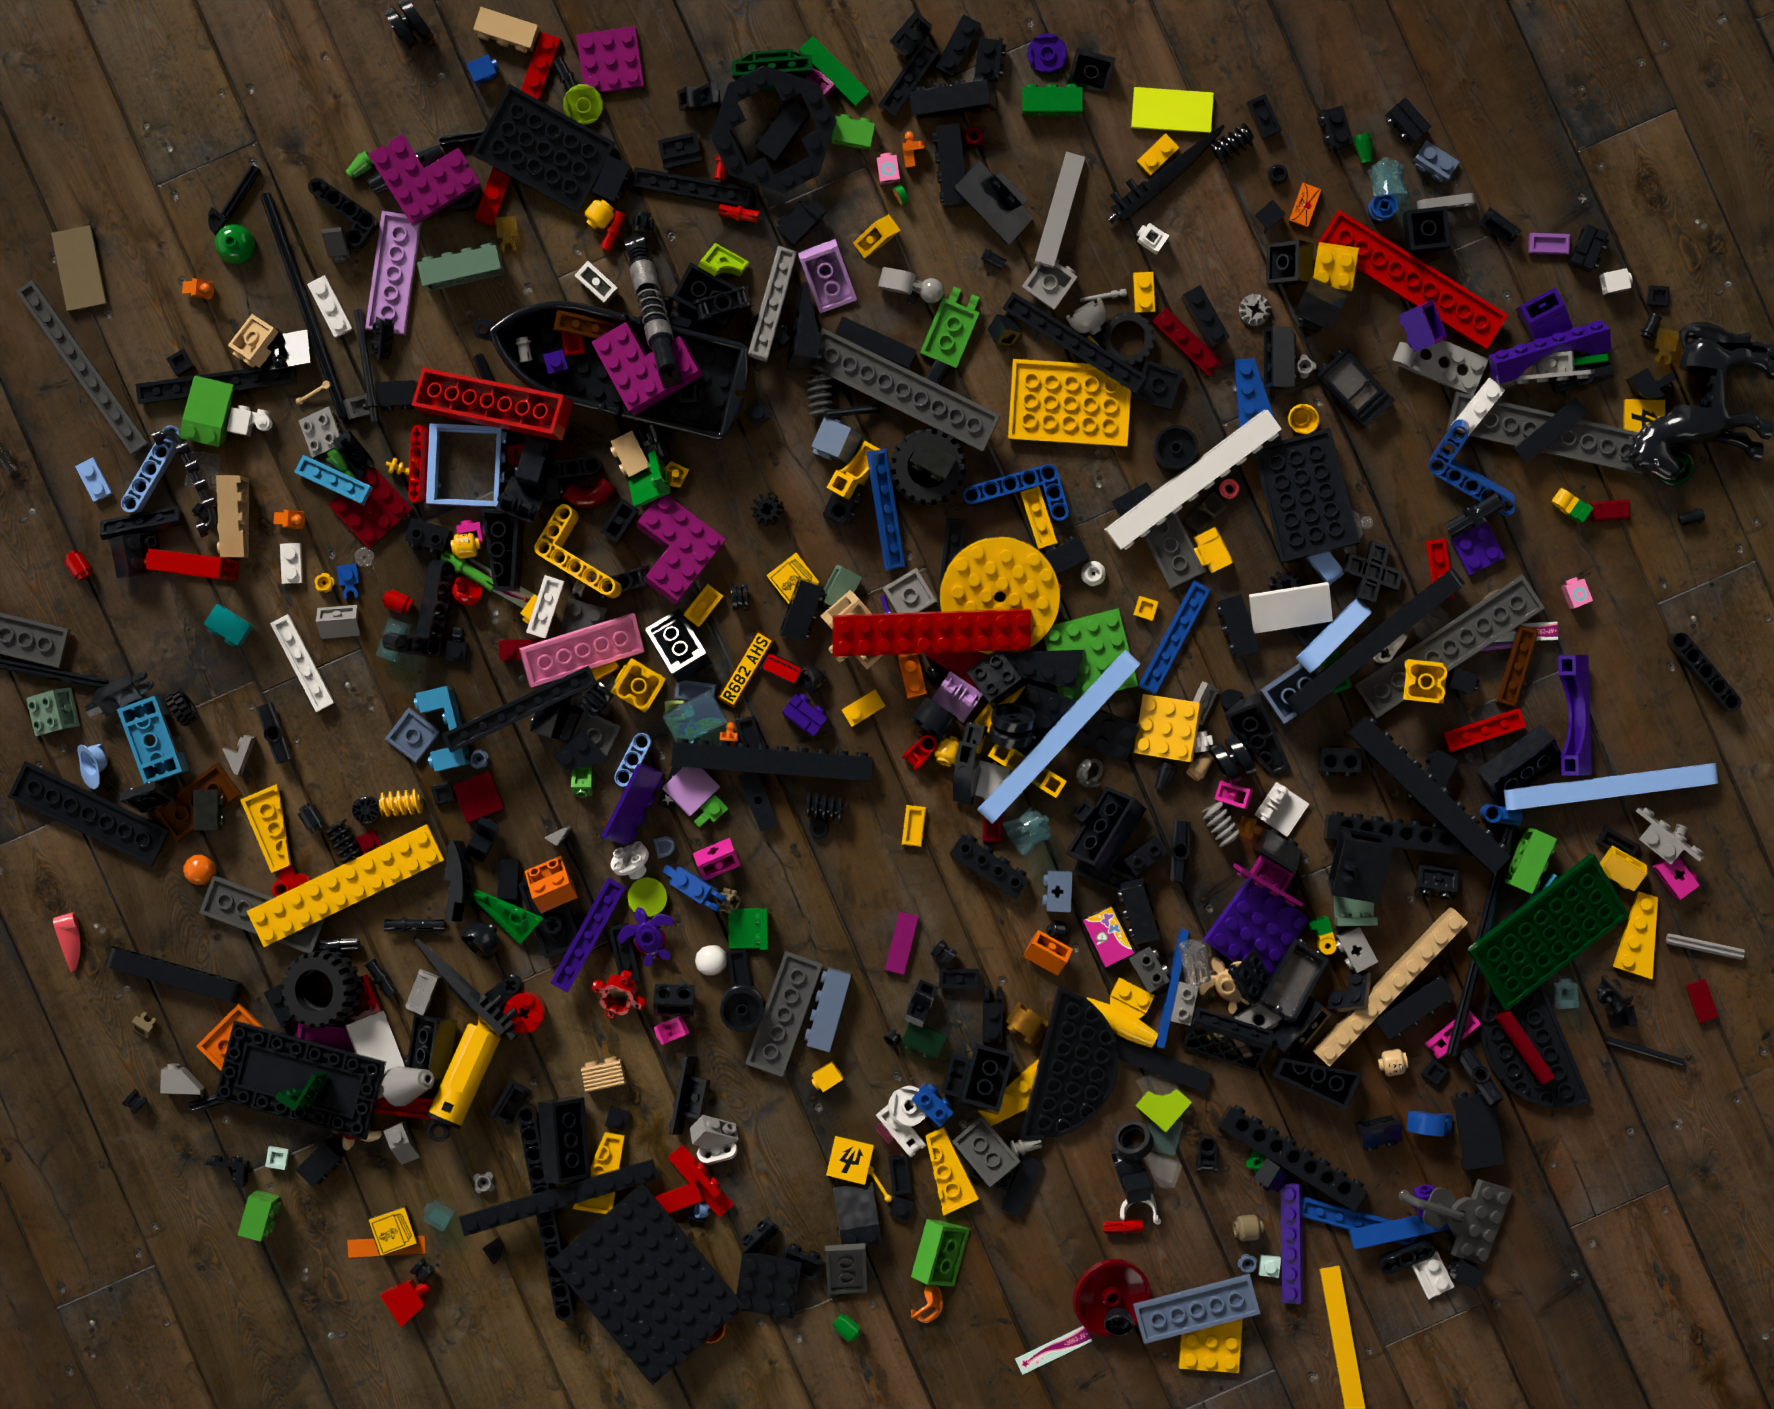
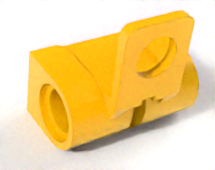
M1217 527L1194 537L1198 546L1194 548V551L1202 567L1207 565L1210 572L1213 573L1233 563Z

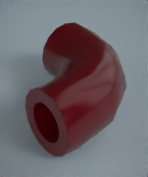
M600 478L598 483L591 488H581L572 483L563 494L562 500L578 508H593L605 503L616 492L617 488L603 478Z

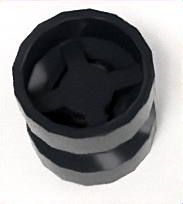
M942 939L934 947L930 955L938 958L940 963L946 967L958 952L953 948H949L947 942Z

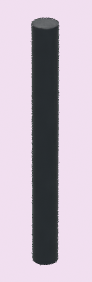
M1609 1036L1605 1040V1044L1679 1066L1684 1064V1059Z

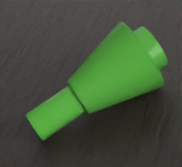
M336 447L327 453L328 458L326 460L340 472L356 479L349 469L348 463L337 451Z

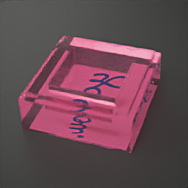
M879 1122L875 1129L886 1143L889 1144L893 1141V1136L883 1123Z

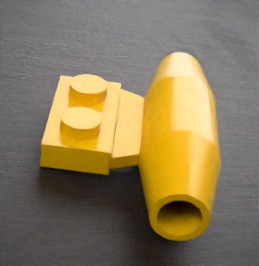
M1118 978L1110 994V1004L1087 997L1105 1016L1113 1033L1128 1041L1153 1047L1158 1033L1139 1018L1147 1013L1155 995Z

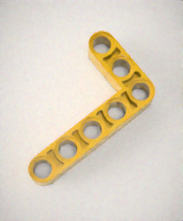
M566 504L558 506L534 546L535 552L609 598L618 597L622 591L619 582L562 548L576 525L579 514L575 509ZM570 511L569 517L564 519L565 513ZM559 528L558 535L554 536V531ZM549 545V550L544 553V548ZM565 555L564 561L560 563V557ZM580 564V565H581V568H580V570L576 573V572H575V568H576L577 565ZM597 574L596 580L591 582L592 576ZM612 583V590L607 592L608 585Z

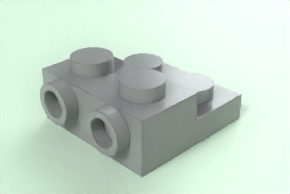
M1056 258L1054 268L1037 264L1021 288L1052 310H1055L1077 279L1076 272L1068 266L1065 268L1061 266Z

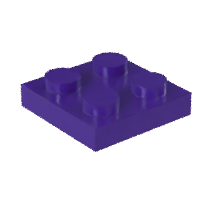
M1488 522L1450 540L1467 575H1471L1505 558Z

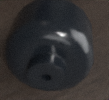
M937 663L928 666L927 680H931L933 684H938L945 680L947 677L945 668Z
M1053 920L1047 926L1046 932L1052 938L1062 941L1067 936L1068 927L1063 921Z

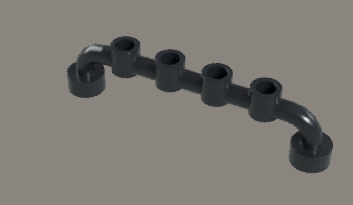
M158 429L151 431L157 446L165 444L164 439L167 438L174 442L209 515V520L206 523H203L201 520L194 524L201 538L209 535L207 531L213 528L217 522V514L214 509L217 507V503L213 495L209 497L206 489L209 487L205 478L200 479L197 473L200 468L196 460H191L188 453L192 451L187 441L182 442L179 435L173 431L166 430L160 432Z

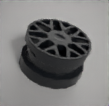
M742 583L739 586L731 584L733 612L739 611V609L749 610L747 583ZM743 591H744L745 603H743Z
M373 796L358 798L352 806L353 817L363 824L377 821L381 816L379 800Z

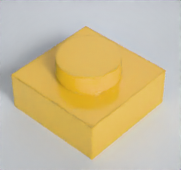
M1139 596L1133 615L1153 621L1158 601Z

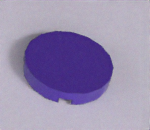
M1044 33L1038 35L1028 47L1027 58L1029 64L1035 71L1041 74L1057 72L1066 61L1067 49L1065 43L1054 34Z

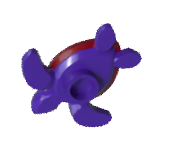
M637 907L635 919L638 924L624 926L618 935L619 943L621 944L628 937L633 936L635 947L642 954L646 955L644 964L647 967L653 963V958L670 959V953L664 949L666 936L661 925H673L674 920L665 914H657L652 919H648L645 910Z

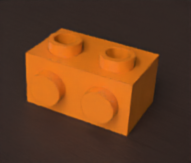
M1038 930L1029 942L1023 957L1058 976L1068 962L1073 949Z

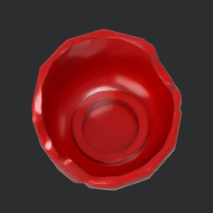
M466 577L456 579L452 588V595L457 602L462 605L473 606L482 597L483 587Z

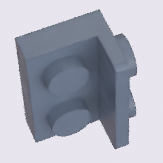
M1427 140L1412 161L1417 169L1432 174L1431 177L1440 183L1442 181L1446 183L1459 164L1458 160Z

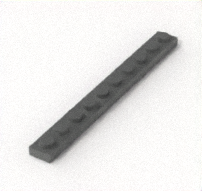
M31 280L19 288L16 292L130 454H135L149 444L35 281Z

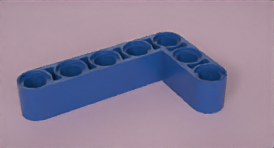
M1456 420L1432 453L1429 461L1430 472L1480 502L1489 497L1485 494L1486 491L1497 492L1504 501L1512 503L1511 506H1506L1499 513L1511 515L1516 509V497L1513 493L1454 459L1467 440L1470 429L1468 422L1465 420ZM1462 428L1465 433L1458 434L1455 432V429ZM1450 444L1454 449L1447 450L1444 446ZM1439 460L1443 462V465L1436 466L1433 462ZM1456 470L1460 472V475L1453 476L1450 472ZM1476 481L1478 485L1470 486L1468 482Z
M1051 464L969 486L962 495L966 504L975 505L1042 486L1051 519L1061 522L1066 519L1069 513L1058 471ZM1045 469L1053 471L1054 476L1052 479H1046L1043 476ZM1027 474H1031L1035 478L1034 483L1031 485L1024 482V476ZM1006 480H1013L1016 486L1013 490L1005 488L1004 483ZM986 486H995L996 493L991 496L985 492ZM1056 488L1059 491V497L1051 498L1048 494L1049 489ZM970 490L977 493V499L974 501H970L966 497V493ZM1056 507L1064 509L1065 514L1063 517L1058 518L1054 515Z

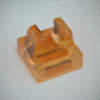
M1242 816L1238 835L1252 839L1253 833L1261 835L1263 827L1256 826V819Z

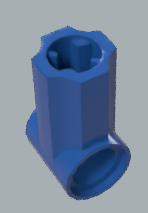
M1492 804L1483 805L1480 809V817L1490 823L1520 826L1522 822V809L1506 810L1504 806ZM1493 808L1495 814L1493 818L1489 819L1487 812Z

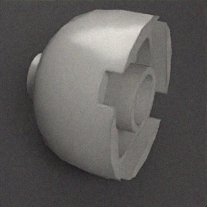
M1101 298L1097 299L1098 303L1096 304L1094 301H1091L1076 309L1073 317L1070 314L1066 316L1073 330L1082 334L1090 332L1091 335L1102 330L1100 326L1106 321L1107 310Z

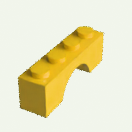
M996 744L993 745L987 755L1012 771L1026 757L1016 749L1004 748ZM1044 768L1031 783L1057 798L1067 781Z

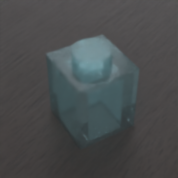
M434 1200L431 1204L427 1203L422 1212L425 1216L422 1221L443 1232L452 1219L455 1210Z

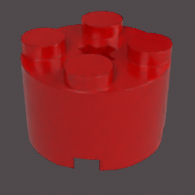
M529 991L515 994L507 1001L504 1007V1014L512 1007L518 1012L511 1020L517 1025L513 1029L517 1033L534 1031L543 1023L546 1015L544 1000L538 994ZM523 1009H524V1010H526V1009L529 1010V1013L527 1014V1016L521 1014V1012L523 1011Z

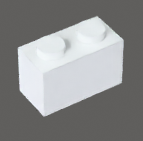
M589 261L574 275L577 280L605 305L619 292V289Z

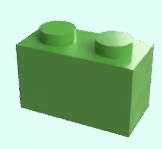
M846 114L835 117L837 121L832 133V144L871 151L875 123H872V120L867 118L855 120L852 119V116Z

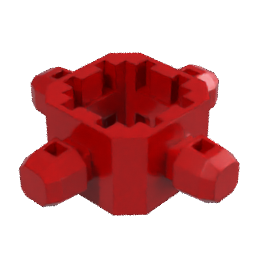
M624 970L620 976L617 974L610 976L607 984L600 980H594L591 987L592 991L602 994L600 1004L602 1008L606 1009V1017L611 1020L616 1018L617 1014H627L630 1006H634L633 1008L643 1010L646 1000L640 996H635L638 987L631 980L632 973L630 971ZM616 987L620 992L626 991V995L629 996L628 1000L620 1002V999L616 997L614 999L611 998L609 994L610 989Z

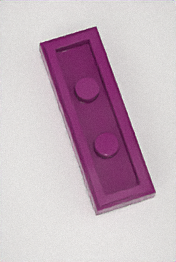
M899 911L885 970L899 974L905 973L919 916Z

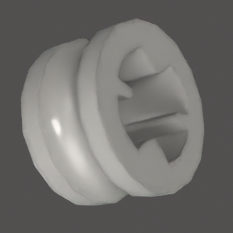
M577 579L572 594L575 595L577 593L579 597H582L587 584Z

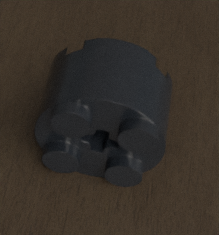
M926 696L910 718L918 726L922 723V729L932 735L935 732L933 736L942 742L958 719L951 712Z

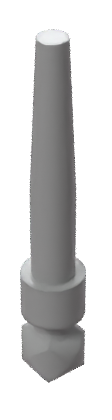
M1114 290L1110 293L1080 298V302L1094 301L1098 298L1115 299L1118 296L1126 297L1127 290Z

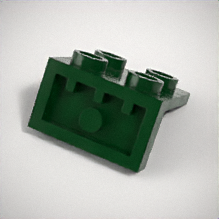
M327 1073L313 1074L303 1091L297 1088L282 1090L278 1092L275 1099L293 1111L311 1107L316 1100V1092L318 1089L321 1090L326 1084L327 1080L325 1078Z

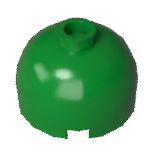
M231 224L224 226L218 231L215 236L214 245L221 259L229 264L236 265L244 264L252 258L255 253L256 241L251 231L242 225Z

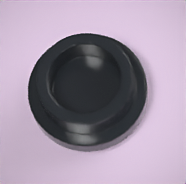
M1280 164L1273 165L1268 171V179L1276 185L1284 183L1288 177L1287 169Z

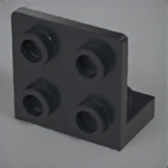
M1000 650L994 651L967 671L992 708L1025 686L1022 678Z

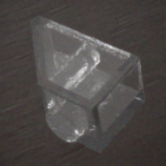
M1151 1152L1143 1158L1155 1182H1158V1186L1169 1189V1187L1175 1188L1182 1167L1179 1161Z

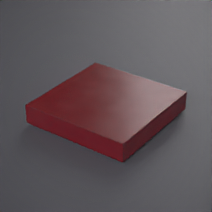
M490 771L452 786L467 823L504 809Z

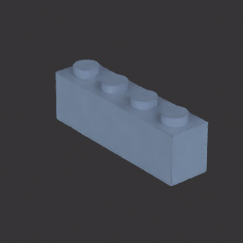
M828 967L827 972L823 971L820 982L824 983L822 991H817L815 1002L819 1003L817 1010L812 1009L809 1020L813 1022L812 1028H807L804 1040L808 1041L807 1046L830 1052L851 973Z

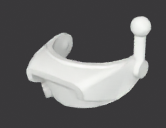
M1151 1194V1200L1141 1202L1147 1203L1152 1207L1154 1212L1153 1222L1156 1225H1160L1161 1219L1157 1215L1155 1198ZM1127 1200L1123 1202L1120 1209V1219H1125L1127 1209L1134 1203L1127 1204Z

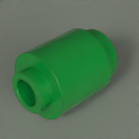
M840 1313L831 1324L834 1327V1331L847 1342L851 1340L855 1342L862 1333L859 1331L861 1326L847 1314Z

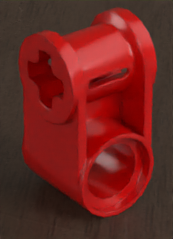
M930 734L924 735L901 758L906 759L916 771L937 748V739ZM931 738L934 741L933 748H924V739Z

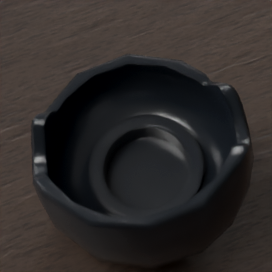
M1113 1308L1107 1312L1104 1318V1328L1108 1333L1114 1336H1124L1132 1332L1134 1320L1128 1310Z

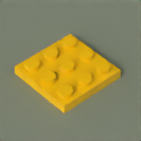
M1143 694L1138 722L1140 729L1136 736L1133 753L1193 763L1202 703Z
M1243 1319L1181 1334L1179 1369L1239 1373Z

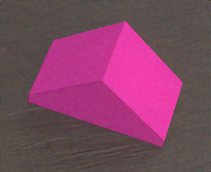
M1220 780L1215 800L1247 809L1253 790L1237 785L1232 786L1230 783Z

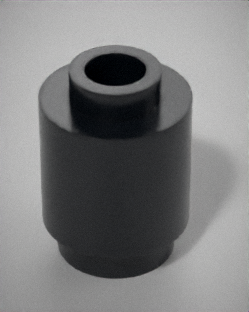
M307 803L299 808L300 813L297 815L311 833L325 826L323 822L325 819L315 804L310 805V803Z

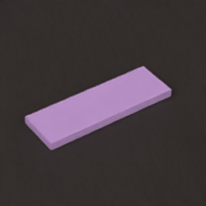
M382 211L365 325L366 330L373 331V323L376 320V316H378L382 320H385V318L393 319V334L406 336L422 222L413 227L405 214Z

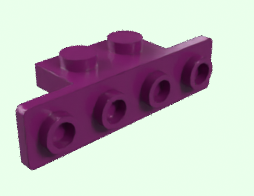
M1261 854L1251 871L1236 863L1233 865L1238 870L1237 874L1246 880L1248 877L1254 879L1252 883L1262 889L1264 886L1270 888L1269 893L1278 898L1282 895L1285 897L1284 901L1294 907L1297 904L1302 907L1304 905L1300 900L1285 892L1295 874Z

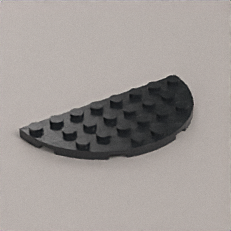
M1543 984L1510 1008V1011L1554 1074V1078L1544 1084H1540L1495 1018L1503 1009L1489 988L1480 1014V1040L1485 1058L1498 1079L1520 1097L1543 1106L1574 1107L1592 1102Z
M1059 986L1056 990L1020 1132L1021 1139L1043 1140L1047 1137L1063 1136L1080 1128L1098 1113L1105 1100H1108L1117 1079L1119 1055L1116 1038L1107 1019L1087 998Z

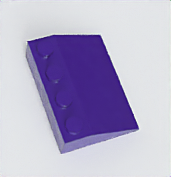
M644 763L637 764L601 837L624 845L634 842L638 834L635 830L638 824H643L647 816L644 813L647 806L651 807L656 797L653 794L656 788L660 790L665 781L662 778L664 773Z

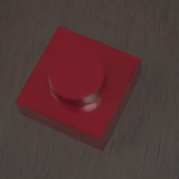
M375 829L356 837L364 854L383 846Z

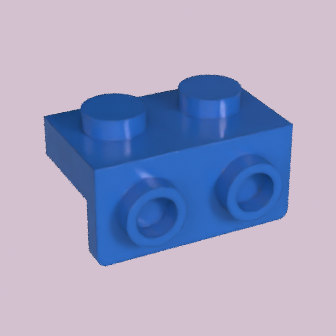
M924 1082L919 1087V1091L912 1097V1101L938 1126H941L954 1113L951 1108L953 1104L946 1097L942 1099L937 1094L939 1091L933 1084L927 1085Z

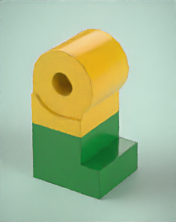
M1560 488L1551 501L1560 511L1577 523L1584 522L1594 508Z
M1324 915L1308 921L1309 929L1316 931L1318 950L1326 955L1334 953L1337 945L1329 917Z

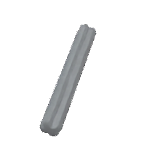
M1670 933L1666 936V943L1740 960H1743L1745 950Z

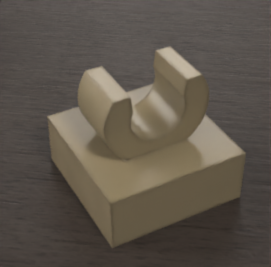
M143 1012L140 1018L136 1016L133 1019L131 1029L148 1039L152 1034L156 1018L153 1017L150 1022H146L144 1018L147 1016V1013Z

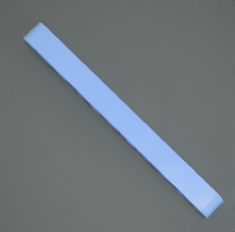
M1124 650L981 804L977 811L990 823L995 822L1136 670L1140 662L1127 650Z
M1716 763L1507 789L1504 790L1506 810H1517L1712 785L1719 782Z

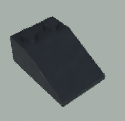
M680 609L645 629L677 683L712 663Z
M1265 828L1253 849L1286 870L1295 873L1302 851L1297 848L1299 844L1290 838L1287 841L1280 837L1282 833L1274 828H1271V830Z
M872 1180L866 1181L865 1185L854 1183L833 1187L842 1245L865 1243V1246L882 1244V1234Z

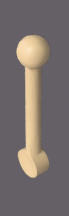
M324 381L322 386L302 398L298 397L296 404L302 405L306 399L321 390L329 389L331 382Z

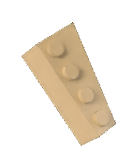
M216 475L217 531L219 533L217 552L223 558H249V478L235 475Z

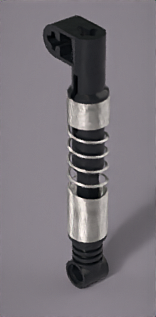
M644 235L625 239L624 242L630 260L631 280L637 301L639 302L640 315L643 317L642 323L645 325V335L648 345L653 350L663 388L684 383L672 347L674 343L669 318L667 317L665 303L663 302L655 265L649 257Z

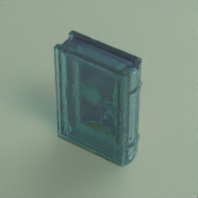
M710 689L663 713L662 716L676 742L677 738L689 739V743H691V741L728 723Z

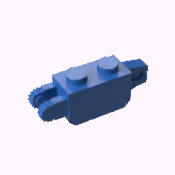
M666 865L662 871L671 877L669 882L672 886L716 912H719L720 907L711 902L713 897L716 896L721 901H725L727 898L718 892L715 886L704 881L688 869L680 866L674 869Z

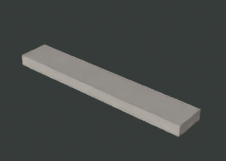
M1066 151L1034 263L1054 268L1084 164V156Z
M779 245L777 247L749 347V357L765 362L768 360L797 251Z

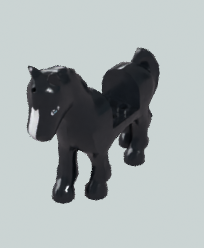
M1708 322L1687 324L1679 331V340L1683 348L1679 369L1704 375L1700 384L1702 396L1699 397L1698 405L1674 406L1673 410L1666 416H1661L1651 421L1648 425L1643 426L1633 438L1629 454L1621 459V462H1630L1637 471L1653 472L1664 479H1672L1681 471L1680 464L1672 455L1670 446L1680 443H1724L1742 449L1750 460L1759 462L1763 456L1764 444L1752 441L1746 432H1733L1730 429L1747 427L1756 431L1760 438L1769 440L1774 428L1772 420L1761 419L1757 412L1751 411L1745 414L1730 415L1725 396L1726 377L1736 367H1753L1763 372L1768 379L1774 380V345L1763 344L1758 341L1751 342V333L1735 334Z

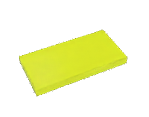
M1134 87L1131 128L1210 134L1214 93Z

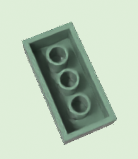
M492 243L483 244L481 248L475 250L472 247L464 248L461 250V253L457 254L446 252L441 254L442 257L434 258L433 256L424 257L421 262H417L422 286L428 292L506 275L502 253Z

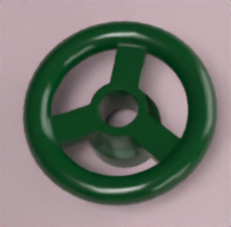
M1672 446L1670 447L1671 452L1680 453L1685 457V459L1675 458L1680 464V473L1685 470L1686 464H1688L1687 473L1678 480H1676V477L1672 479H1664L1659 475L1657 477L1667 485L1679 486L1691 478L1694 472V461L1687 450Z

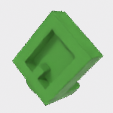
M592 765L572 770L571 789L573 795L578 797L593 795Z

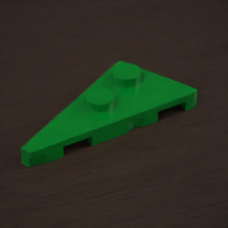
M476 890L473 892L472 898L519 944L543 920L541 916L482 891Z

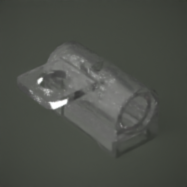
M1190 939L1181 942L1180 952L1185 981L1195 988L1211 981L1207 957L1211 955L1210 945L1203 939L1200 941Z

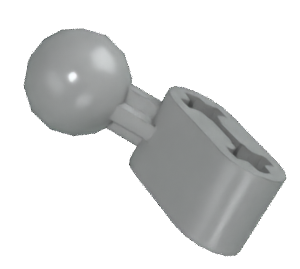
M883 267L878 283V288L907 295H911L912 291L917 292L927 303L938 302L944 294V287L939 280L928 278L922 282L915 279L916 274L893 268Z

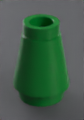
M1370 132L1355 135L1353 143L1361 163L1373 161V137L1370 136Z

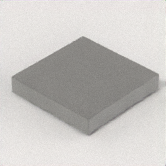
M917 568L882 588L897 613L921 612L937 602Z

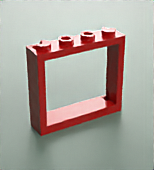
M148 549L146 559H144L146 569L224 580H238L240 561L156 549Z

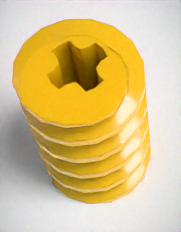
M413 789L412 795H409L407 790H405L404 796H401L400 791H397L396 797L393 796L392 792H389L388 798L385 797L383 792L380 795L379 805L382 817L384 813L387 817H390L392 812L394 816H399L400 812L402 815H407L408 811L411 815L415 814L416 810L419 814L423 812L421 793L417 794L415 789Z

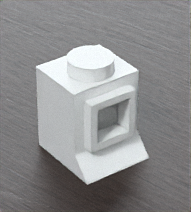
M1149 223L1147 227L1143 225L1138 231L1137 236H1139L1137 242L1157 255L1169 235Z

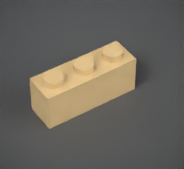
M480 7L473 28L474 32L478 34V38L489 41V38L496 40L497 44L508 47V45L515 46V49L522 53H527V51L533 52L540 31L536 24L484 7Z

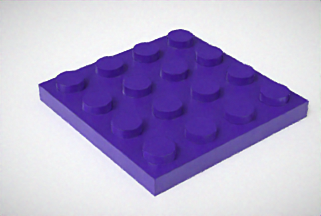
M1248 877L1203 940L1233 962H1242L1252 949L1255 948L1270 975L1278 965L1288 946L1294 939H1297L1310 919L1286 903L1281 897L1278 898L1269 893V888L1266 886L1262 889L1252 883L1254 879Z

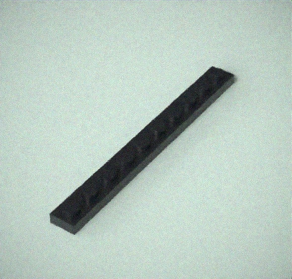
M652 1158L459 1216L464 1236H468L659 1178Z

